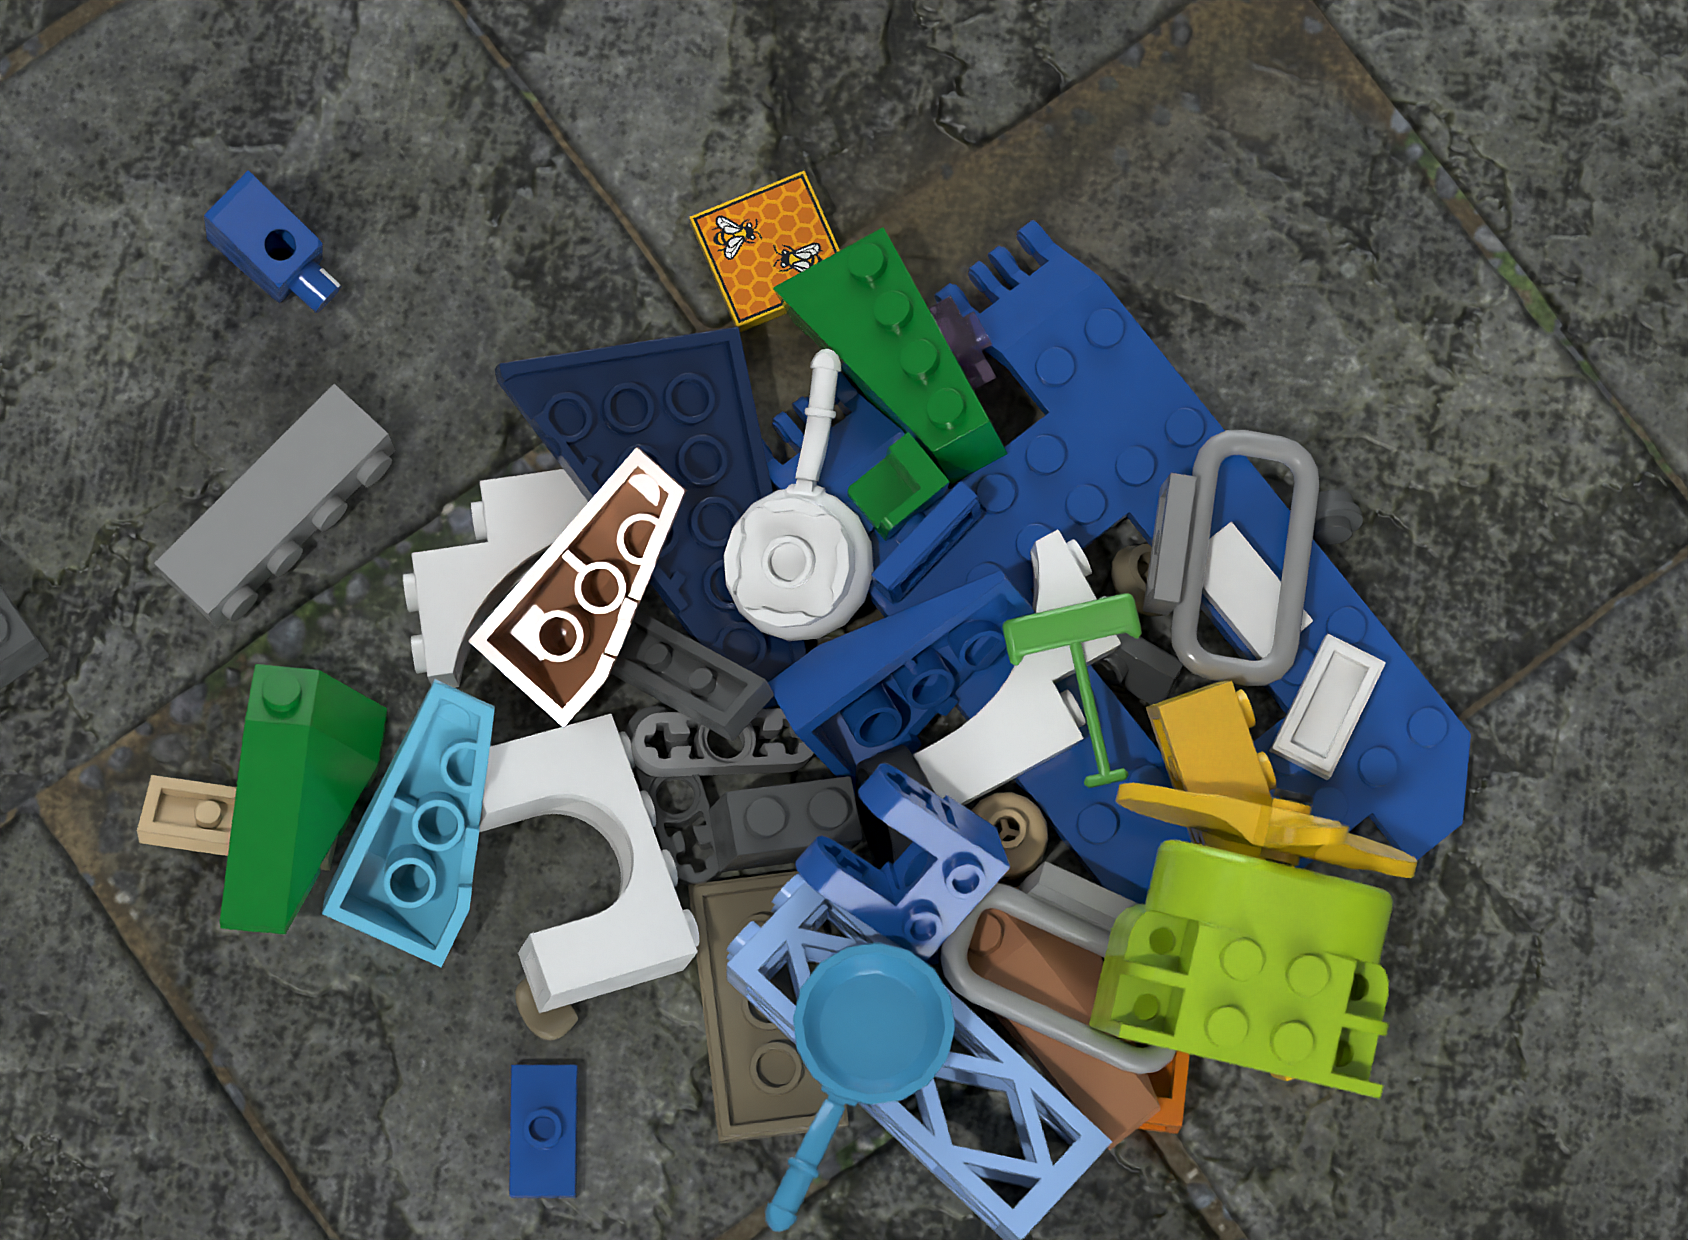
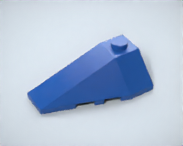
M1002 570L820 644L769 681L768 685L794 733L837 778L851 776L854 795L857 798L855 780L857 764L860 761L902 744L913 755L922 745L918 734L937 713L944 716L948 715L959 702L955 691L973 671L987 669L1005 649L1006 643L1002 630L1003 623L1008 619L1035 614V611Z

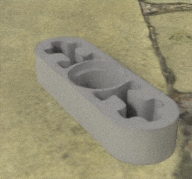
M781 708L761 709L739 734L742 743L741 753L729 759L720 758L710 750L707 744V735L711 729L680 712H660L647 716L638 725L631 739L632 756L635 765L642 772L654 777L793 772L802 768L814 753L804 742L798 744L793 755L786 754L785 747L781 743H764L758 751L760 757L752 755L756 742L752 726L760 728L757 739L776 738L782 726L789 727L791 736L799 738L794 733ZM689 728L697 730L693 743L696 759L689 758L691 746L673 747L667 759L658 758L656 748L645 746V743L651 741L655 731H663L666 741L676 742L687 740L690 735Z

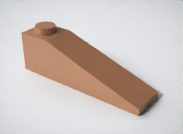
M639 447L635 448L468 641L562 727L567 726L609 678L687 491Z
M993 908L982 911L978 917L967 952L968 964L973 972L984 979L1089 1026L1104 963L1102 957L1003 911ZM991 1011L1059 1092L1112 1141L1107 1147L1109 1150L1161 1110L1147 1073L1136 1074L1123 1071ZM1106 1033L1130 1045L1136 1046L1135 1041L1117 1037L1112 1034Z

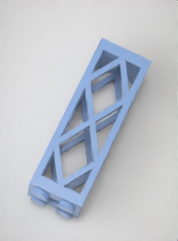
M799 873L791 878L773 898L772 903L775 906L771 911L774 915L762 927L754 921L750 922L726 949L729 952L727 956L729 960L727 963V981L744 995L767 1019L773 1022L795 1045L793 1016L796 1006L769 981L785 963H787L798 1001L800 989L811 975L807 962L820 963L850 946L882 943L903 949L816 892ZM828 920L847 938L816 931ZM944 985L951 997L955 1024L953 1037L973 1056L949 1052L946 1062L934 1078L1004 1092L1024 1160L952 1145L934 1078L927 1086L914 1093L923 1125L898 1101L874 1105L859 1102L858 1104L1003 1240H1022L1112 1141ZM1039 1117L1071 1146L1054 1165H1052ZM980 1178L1031 1188V1190L1012 1209Z

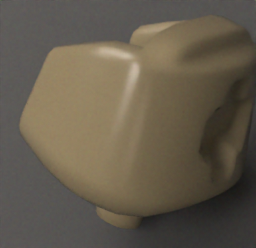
M527 977L517 985L515 1000L520 1015L530 1031L541 1040L553 1041L561 1038L578 1021V1016L571 1004L539 1013Z

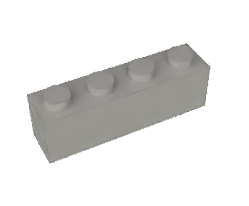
M333 384L154 563L163 578L217 629L227 619L231 622L240 619L256 602L258 594L255 591L272 574L279 577L286 573L302 555L303 549L300 546L317 529L324 532L331 528L345 513L348 506L345 501L362 484L365 487H369L386 473L392 463L390 456L395 452L389 434L339 387Z

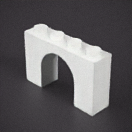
M612 714L491 746L489 750L479 832L540 815H568L585 821L597 829L610 843L620 866V892L617 901L611 907L591 917L532 933L519 950L518 954L539 1013L683 971L697 954L696 947L699 945V931L695 918L690 910H682L674 888L678 884L674 860L668 850H661L653 830L656 826V813L653 802L647 791H639L632 772L635 763L632 756L630 739L625 732L618 733Z

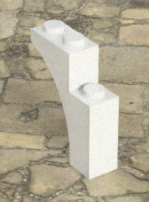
M564 469L480 481L482 501L471 502L472 518L476 540L487 539L488 542L412 553L414 573L403 574V583L408 612L419 611L422 634L411 636L413 661L416 673L427 672L431 685L434 679L453 688L459 687L464 664L472 646L468 642L469 639L488 619L496 606L516 587L589 503Z
M1058 529L1035 541L1030 550L1034 583L1032 608L1035 613L1097 600L1085 579L1086 576L1092 574L1091 567L1081 547L1074 539L1066 543ZM1117 635L1082 642L1086 666L1115 652L1121 645ZM1070 646L1025 655L1020 664L1014 666L997 694L978 714L948 736L915 753L913 757L920 769L926 788L942 799L948 795L964 806L1078 745L1083 740V736L1078 728L1086 724L1085 718L1071 692L1065 690L1059 694L1054 685L1076 673Z

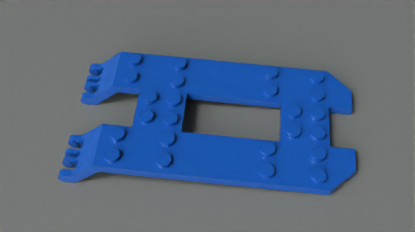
M1031 220L1019 229L1016 238L1022 248L1029 255L1033 256L1041 266L1030 276L1017 266L1014 257L1005 247L997 246L988 253V258L1012 290L1009 291L1002 286L991 271L981 261H978L968 268V276L975 287L991 301L992 305L980 314L971 307L962 290L957 285H952L951 283L934 294V297L945 314H952V323L960 332L1011 372L1045 416L1004 447L1008 453L1007 455L961 480L978 496L982 511L981 516L898 603L892 604L876 589L872 578L867 596L885 618L1002 570L1030 605L1033 606L1034 594L1032 590L1034 589L1030 550L1035 541L1058 529L1066 543L1074 539L1083 551L1127 516L1152 547L1160 486L1170 473L1192 476L1193 465L1199 449L1210 437L1225 431L1103 279L1056 245L1034 220ZM838 372L834 405H837L846 417L835 426L830 427L827 451L817 486L825 488L827 494L836 496L859 516L872 542L873 568L875 570L899 546V543L896 542V537L900 530L885 541L851 501L847 491L850 485L883 460L888 447L905 435V433L863 398L841 372ZM801 396L792 403V406L806 425L807 415H805V408H808L809 398ZM784 411L772 419V426L785 443H789L797 455L782 465L772 456L770 448L762 439L771 486L774 491L786 489L790 484H796L797 479L795 477L804 434ZM1231 455L1222 461L1218 470L1209 539L1232 522L1281 581L1290 510L1246 456ZM947 487L945 494L922 513L927 516L954 487L951 489ZM1312 540L1304 610L1312 618L1313 622L1300 632L1298 652L1293 666L1281 679L1264 686L1265 689L1287 715L1309 667L1327 634L1386 662L1334 772L1328 780L1269 751L1285 717L1256 739L1253 744L1256 753L1263 751L1267 755L1275 774L1276 788L1314 797L1313 804L1306 803L1307 806L1312 807L1310 816L1338 821L1343 825L1349 826L1348 832L1369 816L1394 848L1418 860L1463 824L1471 733L1317 543ZM1202 593L1200 608L1240 658L1258 661ZM1007 647L987 669L973 671L955 691L959 699L955 706L967 721L978 714L997 694L1015 665L1009 661ZM1089 665L1087 670L1110 770L1124 768L1129 774L1127 779L1093 788H1088L1084 785L1086 776L1099 774L1076 673L1054 685L1059 694L1069 690L1078 703L1086 721L1085 725L1078 728L1083 736V740L1073 748L1016 777L1014 780L1027 797L1040 808L1046 821L1099 886L1138 904H1145L1160 844L1166 840L1192 842L1187 827L1138 814L1115 802L1119 785L1123 783L1146 784L1173 789L1161 752L1093 667ZM1275 789L1269 790L1272 800L1273 798L1280 799L1279 796L1274 795ZM1300 857L1299 865L1295 867L1303 869L1313 860Z

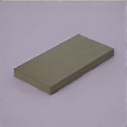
M798 871L688 885L691 913L695 918L699 931V945L696 947L719 1144L807 1133L824 1100L828 1099L829 1096L821 1090L822 1084L812 1077L797 1051V1046L727 981V963L729 962L727 959L729 954L726 950L727 947L750 922L754 921L762 927L774 915L771 911L775 906L772 903L773 898L791 878L799 873ZM823 924L816 932L824 933ZM807 962L810 974L813 973L819 963ZM785 963L769 981L796 1006L797 999L787 963ZM846 1104L844 1105L845 1111L836 1129L849 1127Z

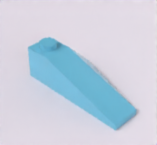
M434 679L325 892L323 915L442 967L470 909L495 706Z

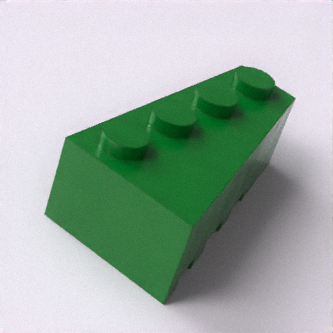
M884 227L773 287L774 292L793 323L821 349L832 350L839 356L841 371L862 390L863 394L878 410H881L905 434L907 432L911 434L950 481L951 485L1008 454Z

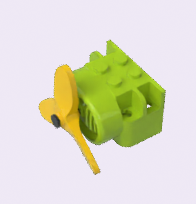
M1123 783L1119 785L1115 802L1122 807L1171 824L1207 832L1224 840L1260 847L1259 857L1266 860L1184 841L1166 840L1162 842L1157 851L1146 903L1126 908L1117 916L1112 926L1089 1026L1133 1041L1381 1098L1383 1085L1369 1081L1378 1037L1379 1035L1387 1036L1390 1024L1382 1021L1388 998L1389 981L1385 970L1379 963L1392 911L1393 899L1383 889L1292 867V865L1298 866L1300 857L1350 869L1371 870L1393 876L1412 878L1415 874L1417 859L1391 846L1348 833L1349 826L1343 825L1338 821L1310 816L1312 807L1307 806L1306 803L1313 804L1314 797L1293 791L1275 788L1274 795L1279 796L1280 799L1273 798L1272 805L1269 807L1215 794H1198L1138 783Z

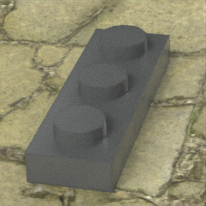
M639 610L635 613L611 671V674L732 742L774 696L764 678Z

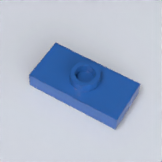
M962 481L927 516L919 512L904 525L896 537V542L899 543V546L871 574L876 589L892 604L898 603L981 516L982 511L978 496Z
M511 1065L510 1198H576L577 1065Z

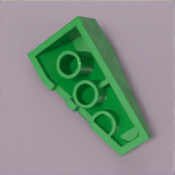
M255 664L244 723L219 921L220 929L286 935L321 873L320 865L337 835L342 836L351 820V811L365 786L369 787L379 770L388 717L387 708L320 670Z

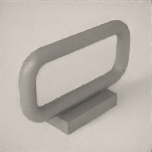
M1226 430L1210 437L1199 449L1193 465L1192 476L1170 473L1160 486L1143 611L1162 615H1169L1173 611L1171 625L1172 647L1179 661L1195 675L1220 682L1232 681L1233 684L1244 686H1266L1281 679L1293 666L1299 647L1319 494L1318 468L1311 454L1296 441L1283 436L1248 430ZM1231 455H1243L1277 461L1285 464L1294 476L1273 646L1266 658L1259 661L1211 654L1206 652L1197 640V626L1218 470L1222 461Z
M1045 861L1020 883L1019 890L1009 885L996 883L942 944L940 961L945 978L957 993L970 1002L1123 1071L1136 1074L1159 1071L1171 1062L1176 1053V1050L1155 1045H1149L1144 1048L1130 1045L984 979L974 973L968 964L967 952L978 917L985 909L993 908L1003 911L1105 958L1111 929L1117 916L1126 908L1138 904Z

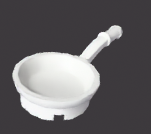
M822 349L816 353L810 366L813 372L808 408H805L807 423L795 477L797 479L796 484H790L786 489L777 490L751 504L733 526L724 553L726 587L739 613L761 632L787 641L819 639L846 625L865 602L872 580L871 574L874 572L872 542L859 516L836 496L827 494L825 488L817 486L827 451L831 420L836 417L834 402L838 372H841L839 356L829 349Z

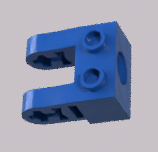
M882 763L859 788V796L870 811L879 819L913 841L894 864L887 861L879 870L832 839L825 836H817L796 860L795 866L801 877L816 892L926 962L1010 869V865L995 826L948 795L942 799L900 770Z

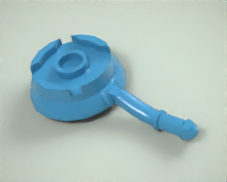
M882 943L846 947L820 962L800 989L793 1016L797 1051L812 1077L822 1084L821 1090L829 1096L828 1099L824 1100L810 1125L795 1157L788 1159L787 1164L789 1167L772 1202L767 1204L765 1219L768 1226L774 1231L787 1230L798 1218L796 1213L813 1178L819 1176L820 1172L817 1168L845 1111V1104L855 1106L859 1102L874 1105L901 1101L927 1086L948 1058L955 1031L951 997L936 971L908 950Z

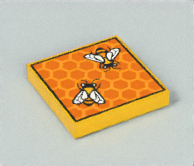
M805 171L689 217L691 227L735 327H739L740 332L786 314L787 311L774 292L773 287L840 251Z

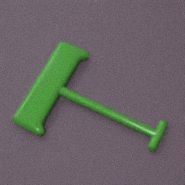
M1123 593L1005 621L1002 625L1009 661L1015 666L1020 664L1025 655L1070 646L1099 774L1086 776L1084 785L1088 788L1126 780L1129 774L1124 768L1110 770L1081 643L1121 633H1127L1134 638H1139L1142 630L1133 596L1129 593Z

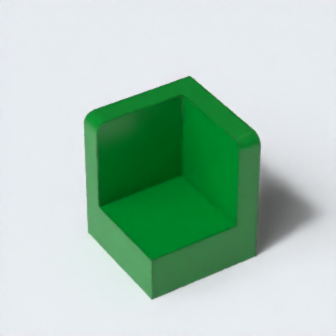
M907 432L888 447L883 460L849 486L847 495L881 537L887 541L903 528L913 516L923 512L943 496L950 481L911 434Z

